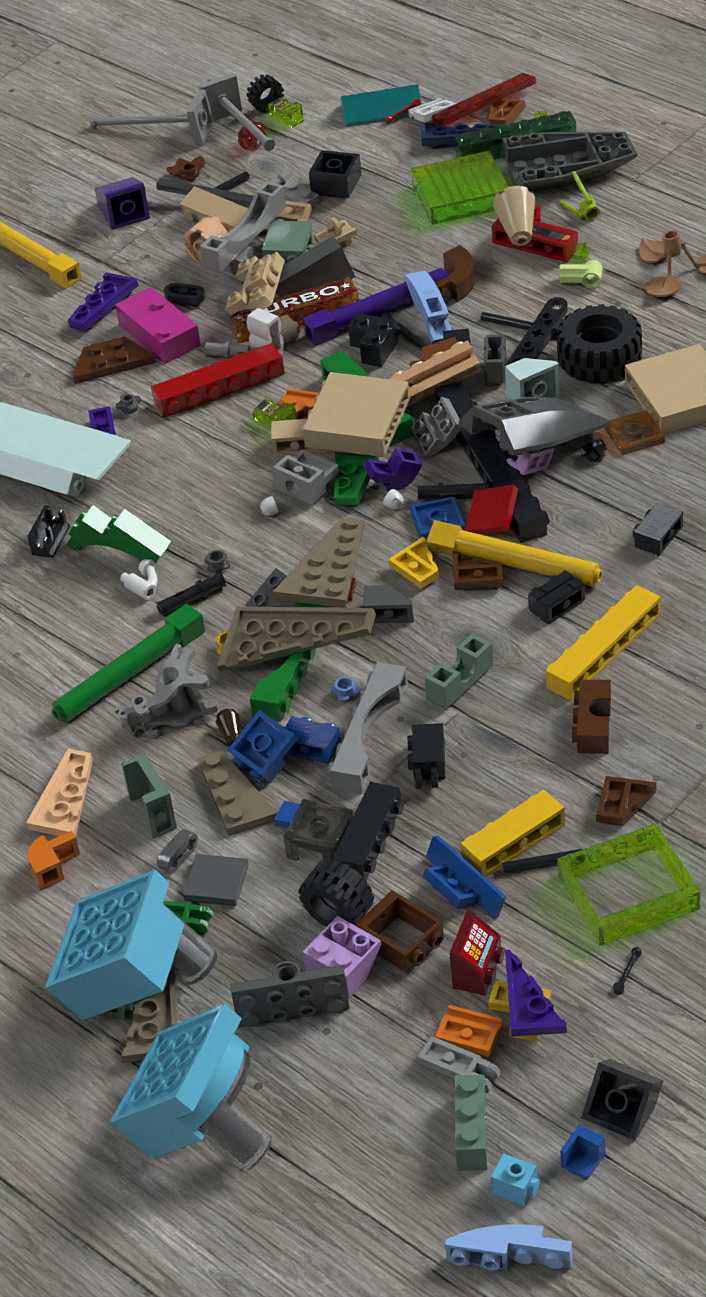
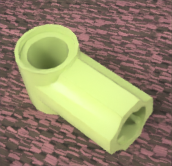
M590 260L584 265L560 264L559 282L560 284H583L591 289L597 288L601 284L603 266L596 260Z

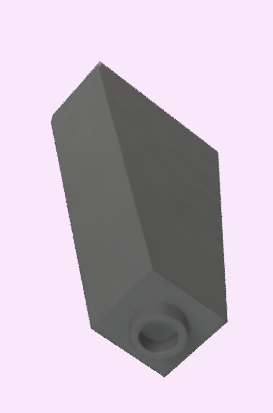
M334 236L284 264L275 295L279 294L283 300L290 298L293 293L297 295L304 294L314 287L313 291L327 287L326 285L356 277Z

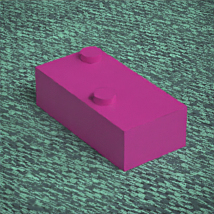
M152 287L115 304L119 325L165 364L201 346L198 325Z

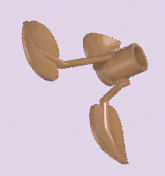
M676 230L665 232L662 235L663 241H653L645 238L641 240L639 255L643 262L656 263L663 258H667V277L652 278L645 285V291L650 296L667 297L680 290L682 285L681 279L671 278V257L678 256L682 249L694 267L699 268V272L706 275V255L698 258L696 262L687 249L685 242H681L679 232Z

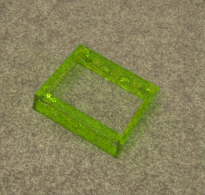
M657 823L557 859L558 877L599 946L700 910L701 891ZM654 850L679 890L599 918L575 877Z

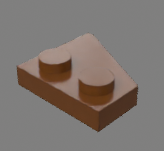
M492 97L489 123L500 124L501 128L508 127L526 108L525 100Z

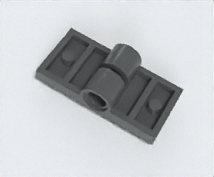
M283 961L273 968L272 977L230 984L235 1013L242 1018L238 1028L350 1009L343 965L301 972L300 967L295 962Z

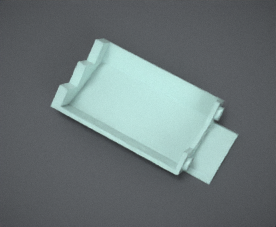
M0 402L1 475L79 497L84 485V476L100 480L130 446L131 440Z

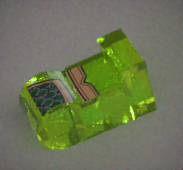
M280 97L268 104L270 115L290 129L304 122L302 104L298 102L292 104L285 97Z
M266 398L254 408L253 417L258 423L271 428V421L296 420L295 405L290 403L283 406Z

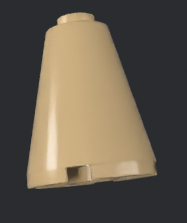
M524 186L507 187L504 189L505 192L495 195L493 207L512 244L523 246L532 239L535 197L533 192H529L528 188Z

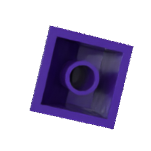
M131 177L95 188L97 204L111 230L150 219L143 182Z

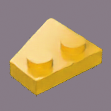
M421 537L388 559L389 567L420 589L439 578L436 563L433 562V556L427 548L424 537Z

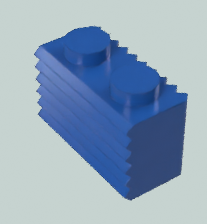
M291 716L285 727L298 738L287 752L289 755L306 757L312 761L316 760L317 762L320 761L321 763L325 762L328 764L338 744L341 742L339 727L331 723L323 724L312 721L307 717L298 718Z

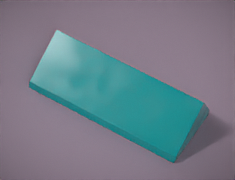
M419 85L341 96L340 106L346 127L385 121L386 116H392L407 107L414 99L417 98L421 101ZM409 111L404 112L403 114L399 115L394 119L409 117Z

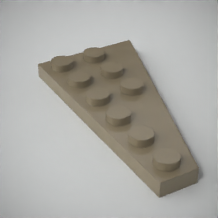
M353 517L340 518L273 591V600L346 608L365 520Z
M237 606L217 668L220 672L370 635L376 613L373 608Z

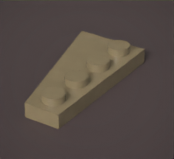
M222 750L197 758L198 765L228 835L274 821L277 812Z
M173 964L171 965L163 991L140 999L135 1004L134 1018L128 1030L126 1048H123L122 1052L123 1063L143 1061L158 1032L178 1024L176 969Z

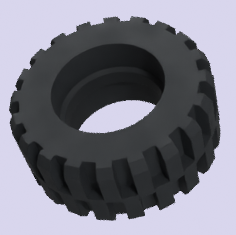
M598 304V306L589 305L584 309L578 308L573 314L569 313L558 326L556 333L558 362L571 377L575 376L577 380H587L588 383H607L610 380L614 382L619 380L620 377H625V365L641 361L642 359L641 325L634 315L629 314L623 308L618 309L613 305L608 307L604 304Z

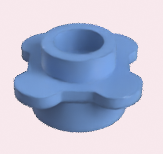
M344 676L335 681L334 685L330 688V692L336 694L340 701L345 702L353 695L359 694L360 687L355 686L352 678Z

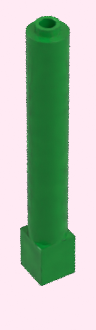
M187 603L164 618L165 625L52 703L53 709L51 710L53 716L58 721L68 723L168 653L176 644L184 648L205 633L203 615Z

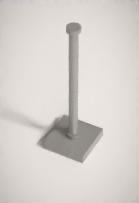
M234 73L198 85L199 90L206 91L214 120L232 114L263 144L265 150L271 151L275 147V142L271 138H267L240 112L242 111L237 76Z
M205 90L197 91L187 110V114L105 118L91 116L90 118L92 128L103 125L190 122L196 145H204L214 125Z

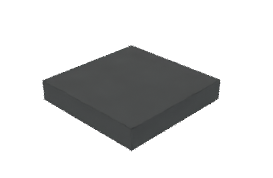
M196 854L184 889V901L236 906L248 870V859Z

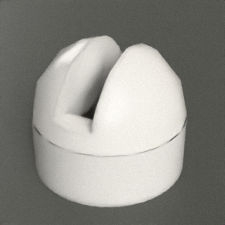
M395 489L390 490L383 501V504L392 510L400 509L398 505L404 503L403 496Z
M273 496L261 502L260 509L264 515L273 516L279 513Z

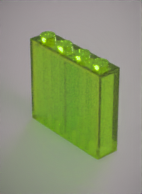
M489 151L411 168L412 186L431 225L495 211L493 207L495 195L498 193L499 195L505 192L504 189L508 187Z

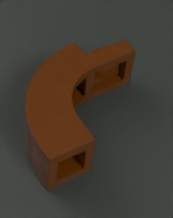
M461 245L443 253L444 270H447L450 275L435 282L444 302L452 298L459 302L474 287L473 258Z

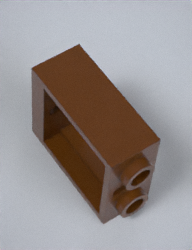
M393 890L356 923V927L381 940V946L377 954L406 973H409L415 966H419L425 957L433 949L438 948L444 940L443 923L441 920ZM397 917L424 933L406 951L379 935Z

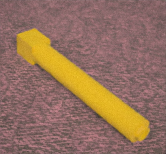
M0 222V245L45 271L49 274L50 280L65 289L82 279L79 262L63 253L60 255L53 253Z
M434 520L426 541L431 551L453 556L452 551L460 552V555L476 556L486 561L491 560L502 563L505 566L550 577L559 575L566 570L574 578H578L584 585L594 587L596 583L599 584L603 574L599 563L463 531L461 526Z

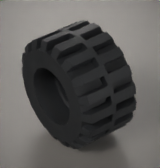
M326 859L325 861H320L298 890L299 899L303 903L304 909L308 911L312 918L326 927L337 916L356 926V923L368 912L374 903V895L371 893L372 889L367 884L365 878L347 864L337 860Z

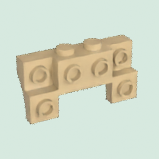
M278 252L272 255L268 254L262 259L254 256L249 260L244 259L239 263L236 278L240 282L244 281V285L240 292L235 291L228 297L225 310L229 315L246 309L260 308L264 310L272 305L285 262Z

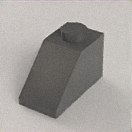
M389 585L364 586L363 608L374 609L376 616L373 624L414 622L413 604L410 599Z

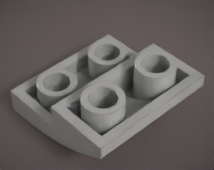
M441 397L431 414L423 412L413 425L412 432L424 456L430 458L447 446L462 429V427L458 426L460 419L449 399Z

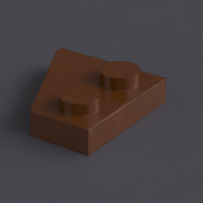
M452 551L455 590L503 587L502 563L491 560L486 561L476 556H473L471 560L460 557V552Z
M606 776L596 813V822L623 826L656 793L657 782Z

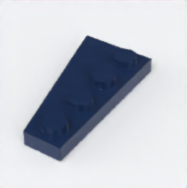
M421 122L422 146L436 147L442 144L454 146L458 143L476 144L483 141L495 143L498 140H502L500 124H475L473 127H469L465 123H457L454 127H448L446 123L428 126V122Z

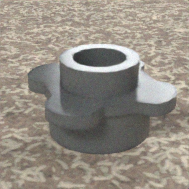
M123 394L120 396V401L116 403V408L121 409L125 414H132L138 410V403L141 401V397Z
M222 550L209 552L204 558V562L208 564L207 570L209 572H218L228 569L230 562L226 559L227 554Z

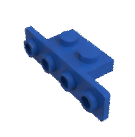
M433 836L426 858L435 866L426 868L423 878L456 908L477 904L492 918H498L506 896L440 836Z

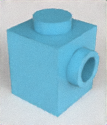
M504 1153L491 1175L492 1194L522 1206H526L530 1196L535 1197L540 1186V1180L537 1179L536 1165Z

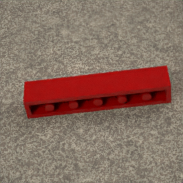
M272 343L151 386L153 402L163 418L284 375L283 357Z

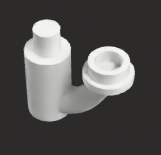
M144 559L139 564V571L143 576L148 577V581L134 573H123L120 580L124 582L125 588L145 600H150L156 593L158 582L155 572L156 564L151 559Z

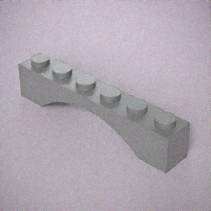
M266 181L255 192L247 212L234 229L223 236H210L200 246L202 268L221 273L286 207L283 185Z
M377 662L373 672L370 671L367 687L362 689L360 694V703L358 707L353 709L351 724L345 728L344 740L337 746L335 761L331 762L328 768V776L331 777L332 788L363 793L370 776L368 756L363 749L366 734L381 714L401 702L408 685L406 667Z

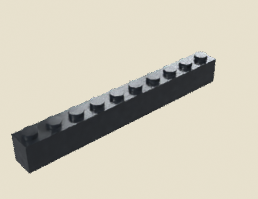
M460 381L435 388L436 405L441 397L449 399L459 419L473 406L478 405L476 401H472L469 390L465 389ZM462 428L455 437L483 483L488 482V488L515 485L518 488L510 526L520 543L547 535L548 514L540 508L538 498L536 496L533 497L530 486L527 482L524 483L520 471L508 464L507 459L511 458V456L501 452L500 441L498 442L496 439L495 431L483 430L479 434H471Z

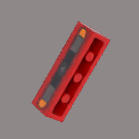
M499 218L491 226L492 243L568 263L579 249L578 231L533 220L532 239L523 246L512 244Z

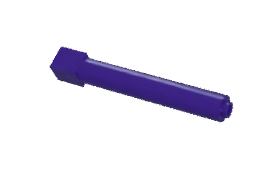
M443 268L428 272L434 283L450 275ZM403 282L331 312L324 309L304 317L305 336L314 346L337 338V332L347 329L356 313L377 317L382 312L387 313L413 302L407 283Z

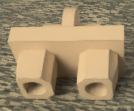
M331 218L328 220L329 226L315 234L314 237L320 244L334 236L341 246H349L352 244V237L357 235V229L352 228L346 220L338 221L336 218Z

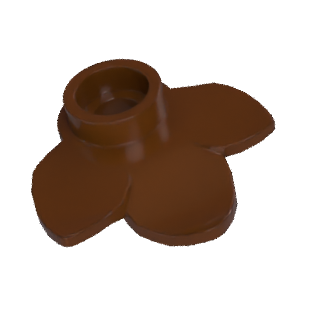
M202 156L196 157L191 162L178 158L175 166L166 167V170L171 175L181 176L186 180H194L205 166V160Z

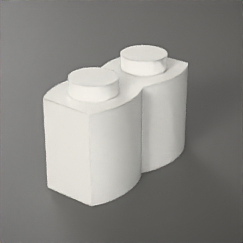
M260 308L255 309L248 315L246 321L248 331L250 332L249 342L251 349L253 350L272 343L281 353L284 343L283 337L280 334V318Z

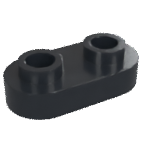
M171 283L164 287L165 299L171 303L197 306L205 300L204 289L198 285Z

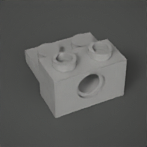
M302 449L294 457L286 455L273 467L275 489L312 505L326 492L325 485L339 473V465Z

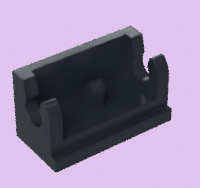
M44 505L27 536L32 555L54 558L70 529V524H67L63 510L60 509L58 512L59 517H55L51 506Z

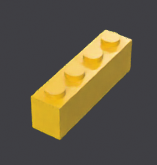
M542 790L536 795L529 797L516 808L510 809L499 819L488 823L474 835L468 836L461 842L462 857L484 877H487L502 867V862L513 860L565 826V807L545 790Z

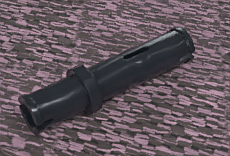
M439 482L438 485H417L418 500L443 499L453 496L455 498H473L474 490L488 488V482L443 485V482Z
M219 572L203 581L198 580L195 582V585L156 602L157 610L161 616H165L186 603L189 604L201 597L205 599L208 597V594L227 586L225 578Z

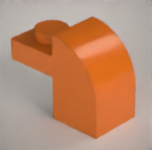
M72 831L50 841H47L45 836L42 835L30 845L27 854L32 876L40 890L64 880L61 863L80 855L77 839Z

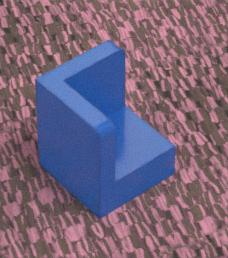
M579 1124L560 1150L561 1168L587 1180L606 1155L605 1137Z

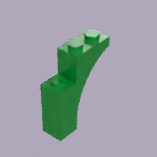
M92 505L88 512L83 510L75 521L76 523L68 533L71 538L66 545L74 550L88 545L106 546L123 551L140 561L151 559L156 564L171 541L125 509L119 516L114 514L111 518Z

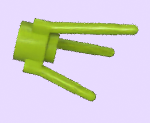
M572 171V175L585 200L580 203L579 211L562 200L560 204L576 214L579 219L585 217L588 221L594 220L601 211L597 207L593 196L587 194L577 173Z

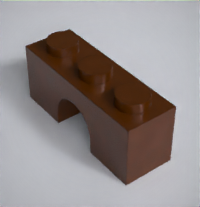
M580 680L579 690H574V705H578V708H573V724H577V727H572V743H577V753L609 754V717L599 716H610L611 680Z

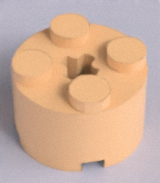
M215 216L212 218L205 217L184 234V238L186 237L187 240L185 248L190 256L199 263L201 261L200 246L210 236H223L228 232L222 226L219 218Z

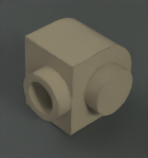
M288 315L279 317L281 321L280 334L283 337V343L286 344L298 339L300 328L297 322L293 321Z

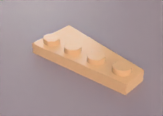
M73 749L66 751L26 822L28 830L55 836L72 831L75 836L77 835L93 762L91 753Z

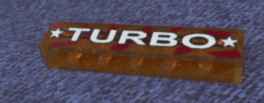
M350 277L275 298L272 305L265 308L264 311L278 317L288 315L300 326L303 325L304 317L324 309L331 312L358 301L359 295ZM255 309L241 310L229 315L230 328L238 343L249 341L250 332L248 331L246 321L248 315Z

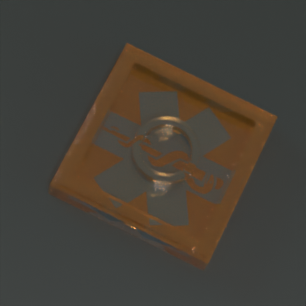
M647 410L610 420L611 425L604 428L621 455L665 443V436Z

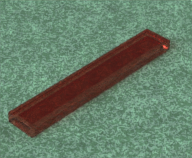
M521 73L431 116L432 122L441 126L449 125L536 84V77Z

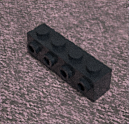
M370 781L332 858L333 861L337 860L347 864L360 873L365 880H367L370 873H374L377 857L384 852L386 838L388 834L393 833L395 819L397 815L402 814L404 809V800L401 799L400 788Z

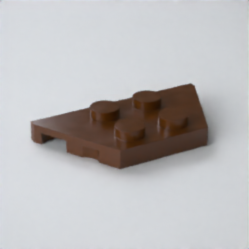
M127 337L94 343L83 347L73 373L74 383L77 384L156 363L155 356Z

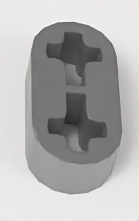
M181 829L160 852L157 860L158 868L174 873L195 850L198 843L197 834Z

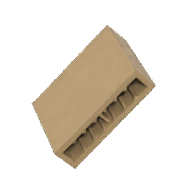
M700 344L625 365L626 385L661 435L706 422V351Z
M330 372L327 380L322 383L320 394L316 395L315 405L313 409L309 410L306 423H303L301 427V437H304L305 447L385 457L410 400L408 382Z

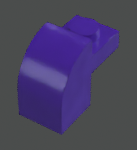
M394 448L388 462L367 459L364 467L371 480L378 483L383 482L387 491L392 489L397 491L407 487L414 481L422 467V463L415 451Z

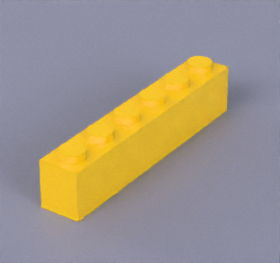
M638 585L631 591L626 592L615 606H611L600 620L595 621L585 634L580 635L569 649L564 650L562 655L547 667L545 671L546 688L571 701L574 698V690H579L580 680H593L661 615V596Z

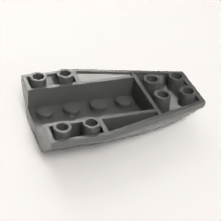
M542 132L503 138V148L509 175L515 186H524L528 188V191L576 183L572 171L577 173L581 181L588 180L617 169L637 157V152L626 132Z
M523 397L476 405L458 422V426L466 429L471 434H479L483 430H501L500 447L509 451V454L516 456L522 455L523 452L527 451L539 452L542 448L552 447L611 425L610 420L577 404L549 397Z

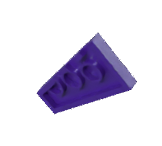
M106 272L103 275L104 280L94 286V293L86 296V303L79 305L68 319L70 328L81 331L90 329L95 322L103 318L108 311L115 307V304L130 295L139 286L137 279Z

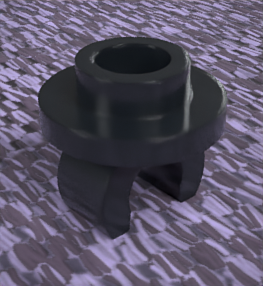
M593 436L591 442L586 443L582 449L586 452L585 456L592 462L599 455L602 458L606 456L607 446L601 438L597 439Z

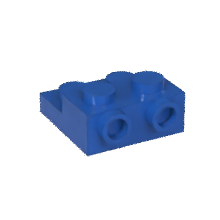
M259 710L227 751L234 756L232 762L239 768L244 770L248 767L251 769L249 774L257 781L262 783L265 779L271 783L286 764L283 757L298 738Z

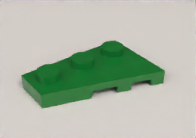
M335 453L336 464L339 465V473L336 475V480H334V499L336 505L352 506L359 504L370 481L364 464L367 459L379 461L378 456Z

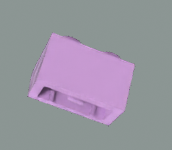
M337 916L302 952L305 971L343 965L348 998H350L367 980L380 949L381 940Z

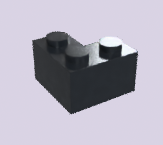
M356 313L348 325L350 346L360 348L361 363L382 367L399 342L397 320Z

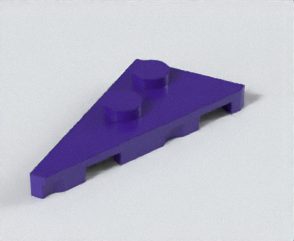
M505 950L511 1037L567 1033L566 1021L564 1019L561 1020L554 1011L553 1004L543 995V990L531 975L528 976L522 968V962L511 950Z

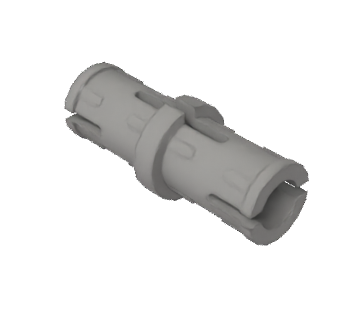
M206 342L205 349L207 351H205V356H223L224 359H228L248 352L250 345L231 344V342H225V344Z

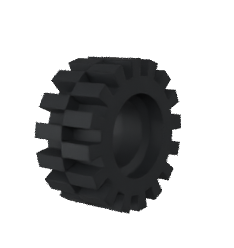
M262 74L260 79L256 77L254 78V83L250 82L252 87L247 88V91L250 93H246V96L248 97V102L261 113H268V110L274 111L273 107L275 105L271 102L284 97V88L273 76L269 74L264 76ZM270 88L269 94L265 98L260 99L262 93Z

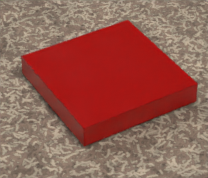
M515 485L474 490L465 531L483 534L509 530L518 488Z

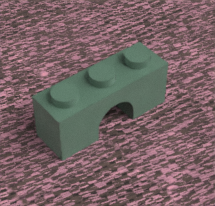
M473 633L456 648L457 657L451 668L440 662L425 676L426 698L447 709L493 666L492 643Z
M484 1075L455 1076V1152L457 1171L487 1170L486 1090Z

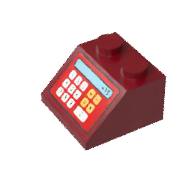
M466 911L449 953L453 989L485 996L489 985H494L497 964H502L505 955V948L501 947V935L472 911Z

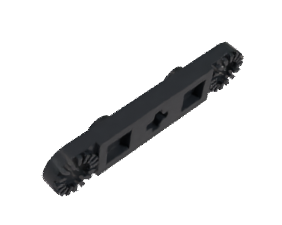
M554 297L546 302L508 360V365L523 358H539L556 332L563 317L568 313V303L564 298ZM555 305H556V307H558V305H559V307L561 306L560 309H553V307H555Z

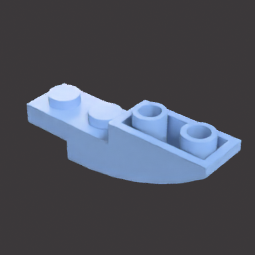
M426 271L405 274L404 277L416 311L421 313L431 343L434 344L439 342V340H443L442 331L452 329L447 318L449 312L436 284Z
M509 1224L489 1226L460 1233L446 1239L445 1242L447 1262H452L458 1266H479L492 1271L498 1269L507 1271L510 1260L521 1264L547 1265L553 1269H571L573 1260L572 1241L544 1237L543 1226Z

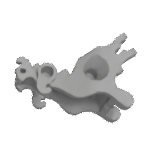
M176 644L168 660L163 662L155 679L156 692L153 697L146 699L143 695H137L132 698V706L130 708L123 705L115 707L114 711L121 720L120 724L128 735H135L138 729H142L148 738L153 739L159 734L156 726L186 727L196 717L213 714L219 710V703L215 698L203 701L200 695V690L206 689L210 685L208 677L202 673L193 676L192 671L189 670V664L195 656L194 649L189 648L185 653H182L181 645Z

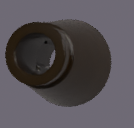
M227 708L218 712L215 723L230 747L241 733L240 715L234 709Z

